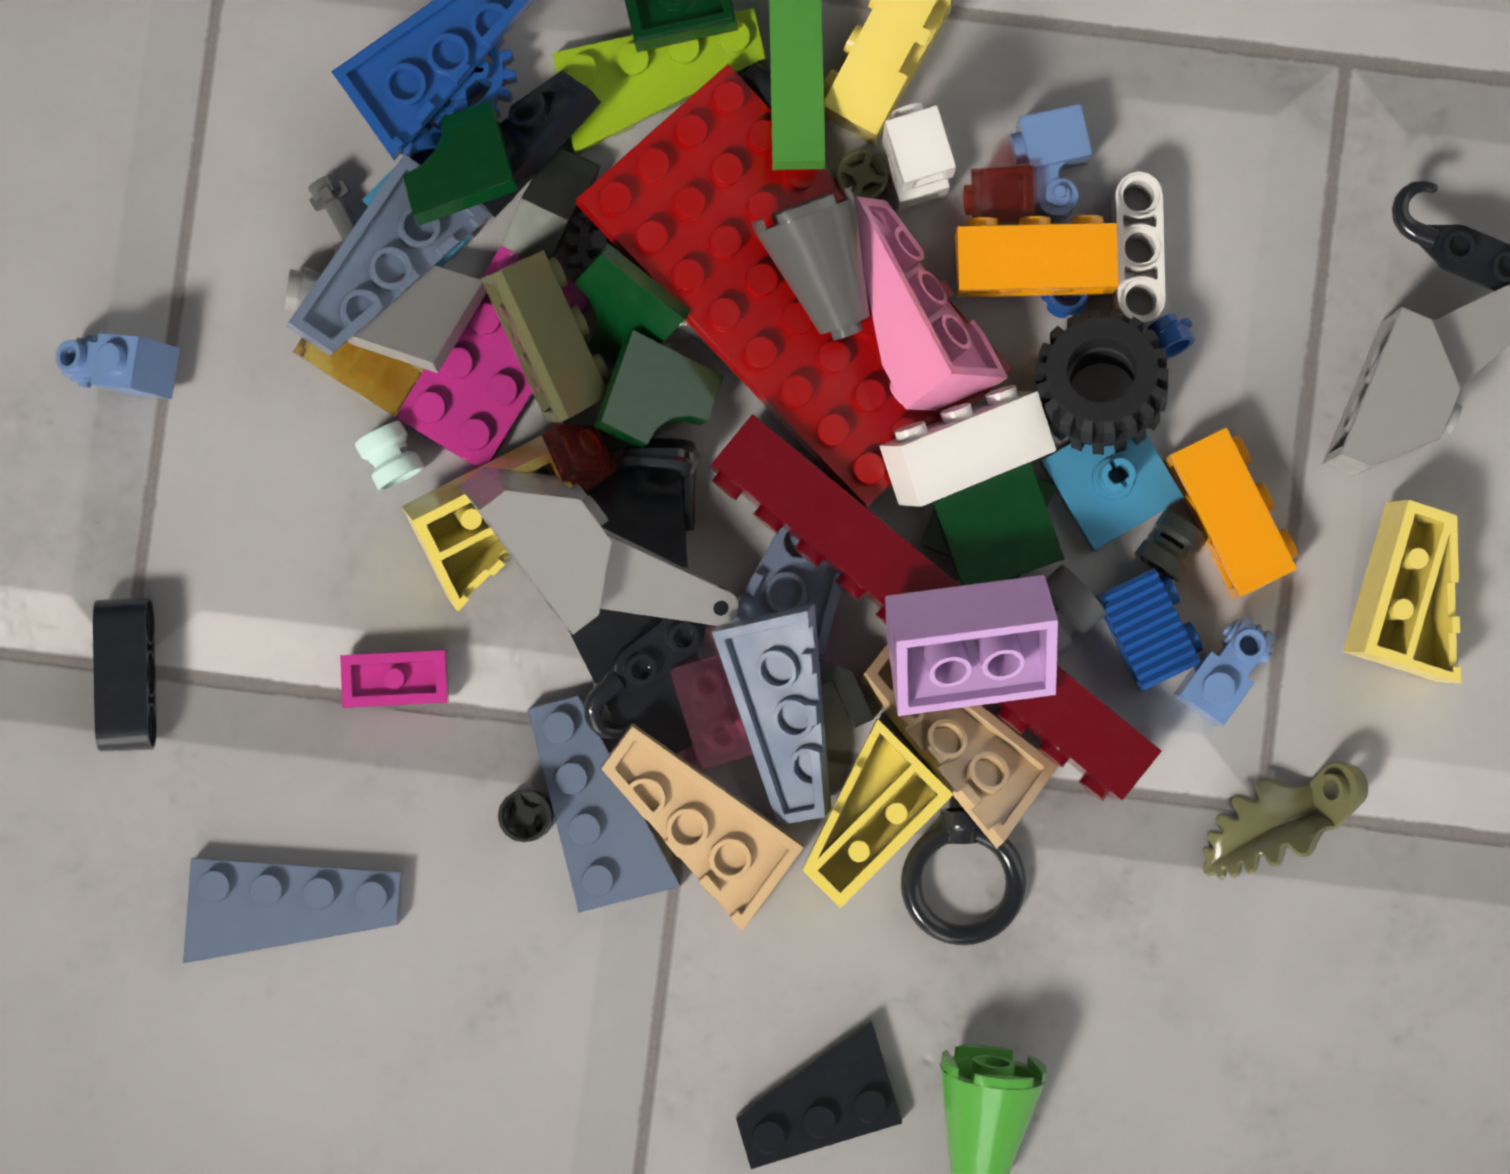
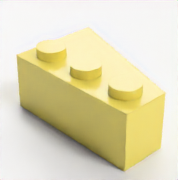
M870 0L868 8L872 9L864 26L862 27L857 24L845 44L843 52L848 56L839 72L832 69L824 81V118L875 146L884 130L885 121L890 120L891 113L898 106L950 14L953 0Z
M543 436L402 506L445 595L457 612L469 601L468 597L490 575L494 577L505 566L503 562L510 556L509 552L459 486L482 468L488 467L558 476L571 488L573 485L556 449Z
M1412 500L1386 502L1343 648L1344 653L1436 682L1462 683L1461 667L1457 666L1456 633H1460V616H1456L1455 583H1459L1457 515Z
M876 719L802 870L841 908L954 794Z

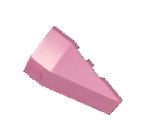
M857 196L856 204L866 287L881 362L891 381V392L897 401L904 405L905 409L935 411L1006 380L1008 376L986 335L974 319L968 324L964 323L948 301L955 294L945 280L940 282L922 266L920 262L924 258V251L886 200Z

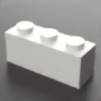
M1016 385L1004 386L985 394L987 402L972 408L970 403H964L940 412L942 420L926 426L925 421H919L896 429L894 431L896 439L881 444L879 447L898 504L921 507L1057 451L1038 391H1017Z

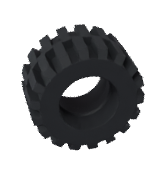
M1100 309L1089 310L1088 319L1083 321L1080 320L1078 314L1067 318V329L1065 331L1057 325L1050 332V344L1043 342L1039 350V363H1036L1035 379L1036 391H1038L1048 425L1052 424L1054 436L1060 441H1063L1068 436L1071 439V448L1082 451L1084 445L1087 444L1092 445L1093 454L1104 455V446L1113 445L1115 453L1126 450L1127 440L1132 439L1138 445L1146 439L1147 428L1155 430L1160 422V412H1165L1167 404L1169 369H1167L1164 348L1158 349L1159 338L1152 329L1144 334L1143 322L1133 316L1129 323L1123 321V312L1111 310L1110 318L1100 317ZM1096 363L1116 365L1126 371L1133 380L1132 386L1124 395L1108 402L1088 400L1079 395L1070 383L1080 370Z

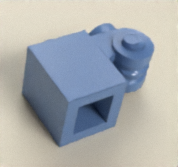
M1081 104L1021 116L1015 127L1016 133L1009 134L1015 165L1024 164L1026 177H1028L1029 183L1021 184L1020 186L1026 215L1037 213L1040 216L1050 217L1051 222H1059L1066 219L1073 212L1077 204L1078 190L1070 180L1059 178V172L1064 169L1087 165L1092 156Z
M99 333L98 336L86 334V338L77 337L76 340L62 342L56 352V363L62 370V375L70 378V381L78 383L80 387L90 388L94 385L132 396L172 399L180 348L140 336Z
M1246 614L1240 619L1233 621L1232 624H1227L1222 631V634L1226 637L1222 641L1224 646L1217 655L1212 651L1202 653L1200 656L1201 663L1192 667L1172 695L1214 726H1224L1255 683L1248 678V675L1254 667L1261 662L1265 664L1272 656L1270 650L1274 646L1272 642L1275 635L1269 630L1264 631L1262 625L1254 624L1253 619Z

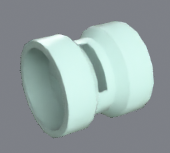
M401 421L386 424L363 436L354 444L361 458L369 461L375 467L371 477L378 491L392 488L417 475L425 468L419 455L416 452L407 450L406 440L408 434Z

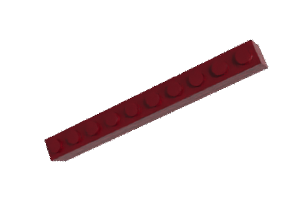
M753 414L709 466L716 473L712 482L734 500H737L742 494L758 508L754 511L753 515L763 525L776 534L782 528L798 540L794 549L802 557L816 567L825 562L839 574L834 582L857 601L865 595L880 608L875 615L885 625V596L961 586ZM1058 665L1056 695L996 703L1002 708L997 716L1021 735L1028 729L1043 741L1038 750L1061 768L1067 762L1083 774L1078 782L1101 801H1104L1107 796L1123 801L1162 752Z

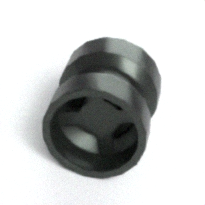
M1165 509L1155 523L1156 532L1152 538L1143 540L1135 554L1144 563L1153 569L1155 568L1163 576L1167 574L1171 580L1178 582L1187 570L1186 561L1191 553L1199 552L1208 538L1193 524Z
M524 789L512 792L505 797L499 806L498 821L500 828L507 837L514 841L526 843L540 839L548 833L553 825L554 812L552 804L539 791Z

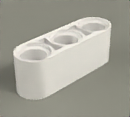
M1138 171L1122 178L1111 196L1110 223H1117L1119 281L1118 288L1112 294V307L1115 311L1123 312L1124 322L1129 323L1134 316L1141 320L1143 328H1146L1160 315L1164 309L1166 299L1163 192L1160 183L1155 177L1149 173ZM1137 188L1145 192L1149 199V208L1143 211L1130 209L1124 202V191ZM1133 239L1146 243L1150 249V260L1144 263H1136L1130 260L1125 253V243ZM1132 291L1145 293L1151 300V312L1146 315H1136L1131 312L1126 304V295Z

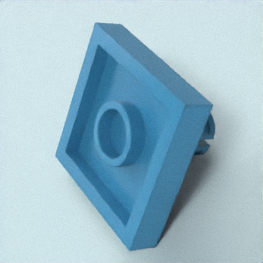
M1147 434L1146 439L1138 445L1132 439L1127 440L1126 450L1115 453L1114 446L1112 445L1104 446V455L1093 454L1092 445L1085 444L1082 451L1071 448L1070 443L1040 461V465L1051 483L1056 485L1055 490L1092 552L1184 498Z

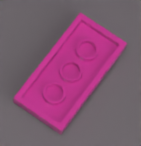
M500 246L482 277L526 257L504 246ZM567 279L568 286L561 288L570 308L577 305L582 314H584L590 301L574 282ZM487 293L440 371L436 373L424 369L395 416L402 423L476 468L494 460L534 395Z

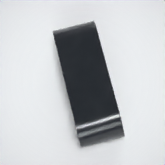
M150 598L96 600L93 608L94 721L97 748L100 752L153 750L157 737L155 620L152 601Z

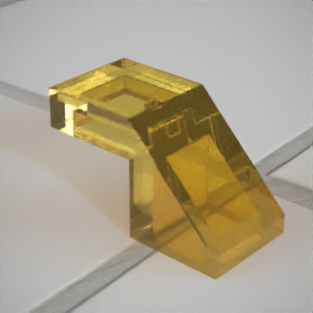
M304 338L300 339L293 350V353L394 417L422 372L406 362L349 344V342L345 343L332 356H329Z

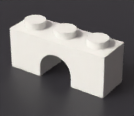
M914 103L894 110L891 113L893 119L885 121L879 154L886 162L889 170L888 183L897 211L947 197L950 188L948 179L954 176L956 164L937 105L924 109L922 103Z

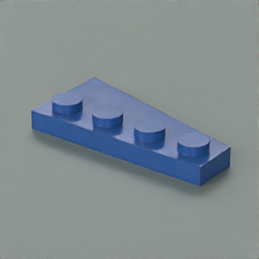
M433 0L331 72L395 161L535 0Z

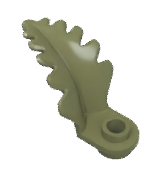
M1338 761L1326 765L1310 783L1301 787L1269 778L1259 780L1256 783L1258 800L1241 794L1236 795L1232 799V804L1238 814V818L1225 813L1217 815L1216 822L1223 831L1210 830L1207 833V838L1213 847L1204 846L1203 853L1206 857L1203 864V872L1207 876L1216 874L1222 880L1226 877L1228 871L1229 875L1235 878L1240 875L1242 865L1244 864L1246 872L1251 874L1257 870L1262 855L1272 867H1276L1282 863L1288 847L1300 857L1311 855L1324 832L1339 828L1364 803L1368 795V781L1365 774L1354 765Z

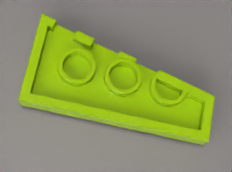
M751 8L735 12L737 31L636 53L633 35L553 52L556 72L564 71L591 89L601 101L600 105L571 135L574 153L581 155L591 150L592 146L612 136L617 137L635 128L634 125L660 112L663 114L681 105L680 102L690 98L727 64L738 75H741L753 63H765L766 57L755 9Z

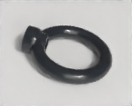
M963 807L941 809V825L929 830L918 839L905 859L901 874L903 902L915 924L932 938L952 945L966 946L979 944L1003 932L1019 913L1026 891L1024 864L1017 849L1008 838L996 848ZM978 843L988 848L1002 865L1005 875L1003 898L991 915L977 923L959 925L947 922L938 917L925 901L922 891L924 868L930 857L947 844Z

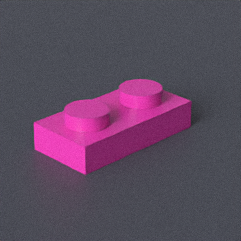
M447 650L340 655L342 708L449 703Z

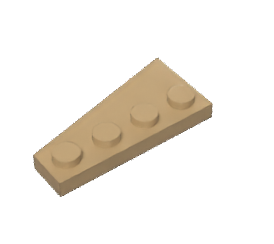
M888 643L859 679L860 683L942 783L954 794L953 796L992 844L998 848L1009 836L1059 766L981 705L898 716Z
M633 723L601 766L603 772L642 817L649 821L665 840L668 847L678 858H681L699 879L700 884L720 903L741 931L744 930L804 848L803 843Z

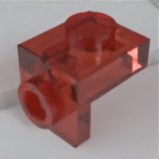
M1035 166L971 169V184L964 185L963 204L966 216H972V218H997L998 223L1019 222V219L1023 217L1038 216L1037 169Z
M555 425L542 435L562 482H571L573 486L578 483L584 492L587 493L617 471L603 439L594 425Z

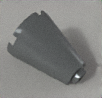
M852 186L839 189L842 200L836 201L834 194L828 196L826 193L771 214L774 224L768 227L765 226L763 219L751 222L759 240L820 334L831 332L833 340L842 339L862 331L861 320L870 316L856 196Z

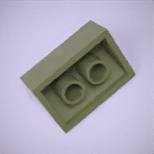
M544 250L480 278L546 422L560 423L603 400L607 390L605 384L609 383L611 377L601 355L597 353L592 356L583 336L590 334L588 325L579 307L575 305L570 308L561 288L568 286V283L556 257L547 259Z

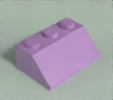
M1045 575L885 596L886 634L898 716L1056 695L1058 619Z

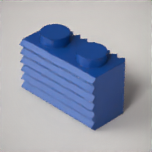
M1154 568L1095 596L1106 611L1104 621L1138 691H1144L1201 663L1196 653L1203 650V645L1191 622L1182 625L1181 619L1174 608V605L1180 603V598L1167 574L1159 577L1158 572Z

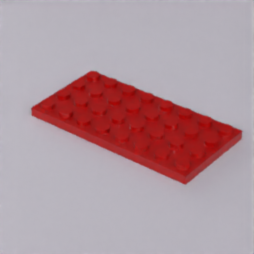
M727 64L578 196L575 204L628 260L691 309L685 321L845 491L867 507L892 484L879 445L896 439L894 431L900 427L919 421H925L926 426L942 420L940 412L964 403H970L971 407H973L993 387L935 411L905 409L904 405L898 402L890 389L891 381L881 362L869 297L870 316L861 320L862 331L838 340H833L831 332L824 334L818 332L759 240L751 222L763 219L765 226L768 227L774 224L771 216L772 213L826 193L828 196L834 194L836 201L842 200L838 181L826 168L773 170L771 109ZM948 299L964 323L968 324L970 321ZM992 346L1004 371L1008 374L1013 367Z

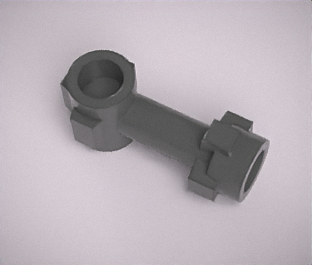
M331 173L313 182L308 189L313 196L309 200L315 211L326 209L342 238L341 242L333 246L336 253L357 222L343 199L351 193L349 187L344 180L339 181L336 173Z

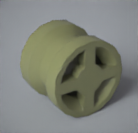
M858 149L847 154L838 166L837 181L840 189L852 186L856 197L882 199L887 190L889 170L884 159L876 152L867 149Z

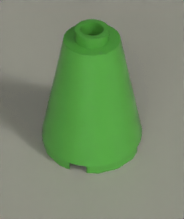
M959 1045L955 1047L954 1056H951L947 1049L942 1052L940 1071L951 1174L1010 1173L1046 1081L1047 1070L1045 1064L1028 1055L1027 1064L1012 1060L1013 1050L987 1045Z

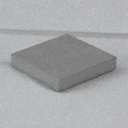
M435 265L348 342L349 344L438 373L487 292L480 279Z

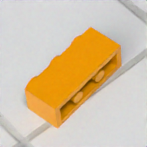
M1100 215L1075 216L1071 218L1072 224H1051V218L1046 216L1023 217L1019 219V225L999 226L997 218L978 217L967 219L966 226H958L955 233L956 298L1113 294L1119 286L1117 223H1103V216Z
M1226 427L1164 459L1172 478L1184 496L1183 501L1196 527L1208 538L1205 545L1233 600L1297 570L1293 561L1294 558L1298 557L1297 548L1286 529L1278 531L1269 513L1275 510L1273 500L1262 482L1254 483L1246 465L1251 463V457L1239 435L1231 437Z

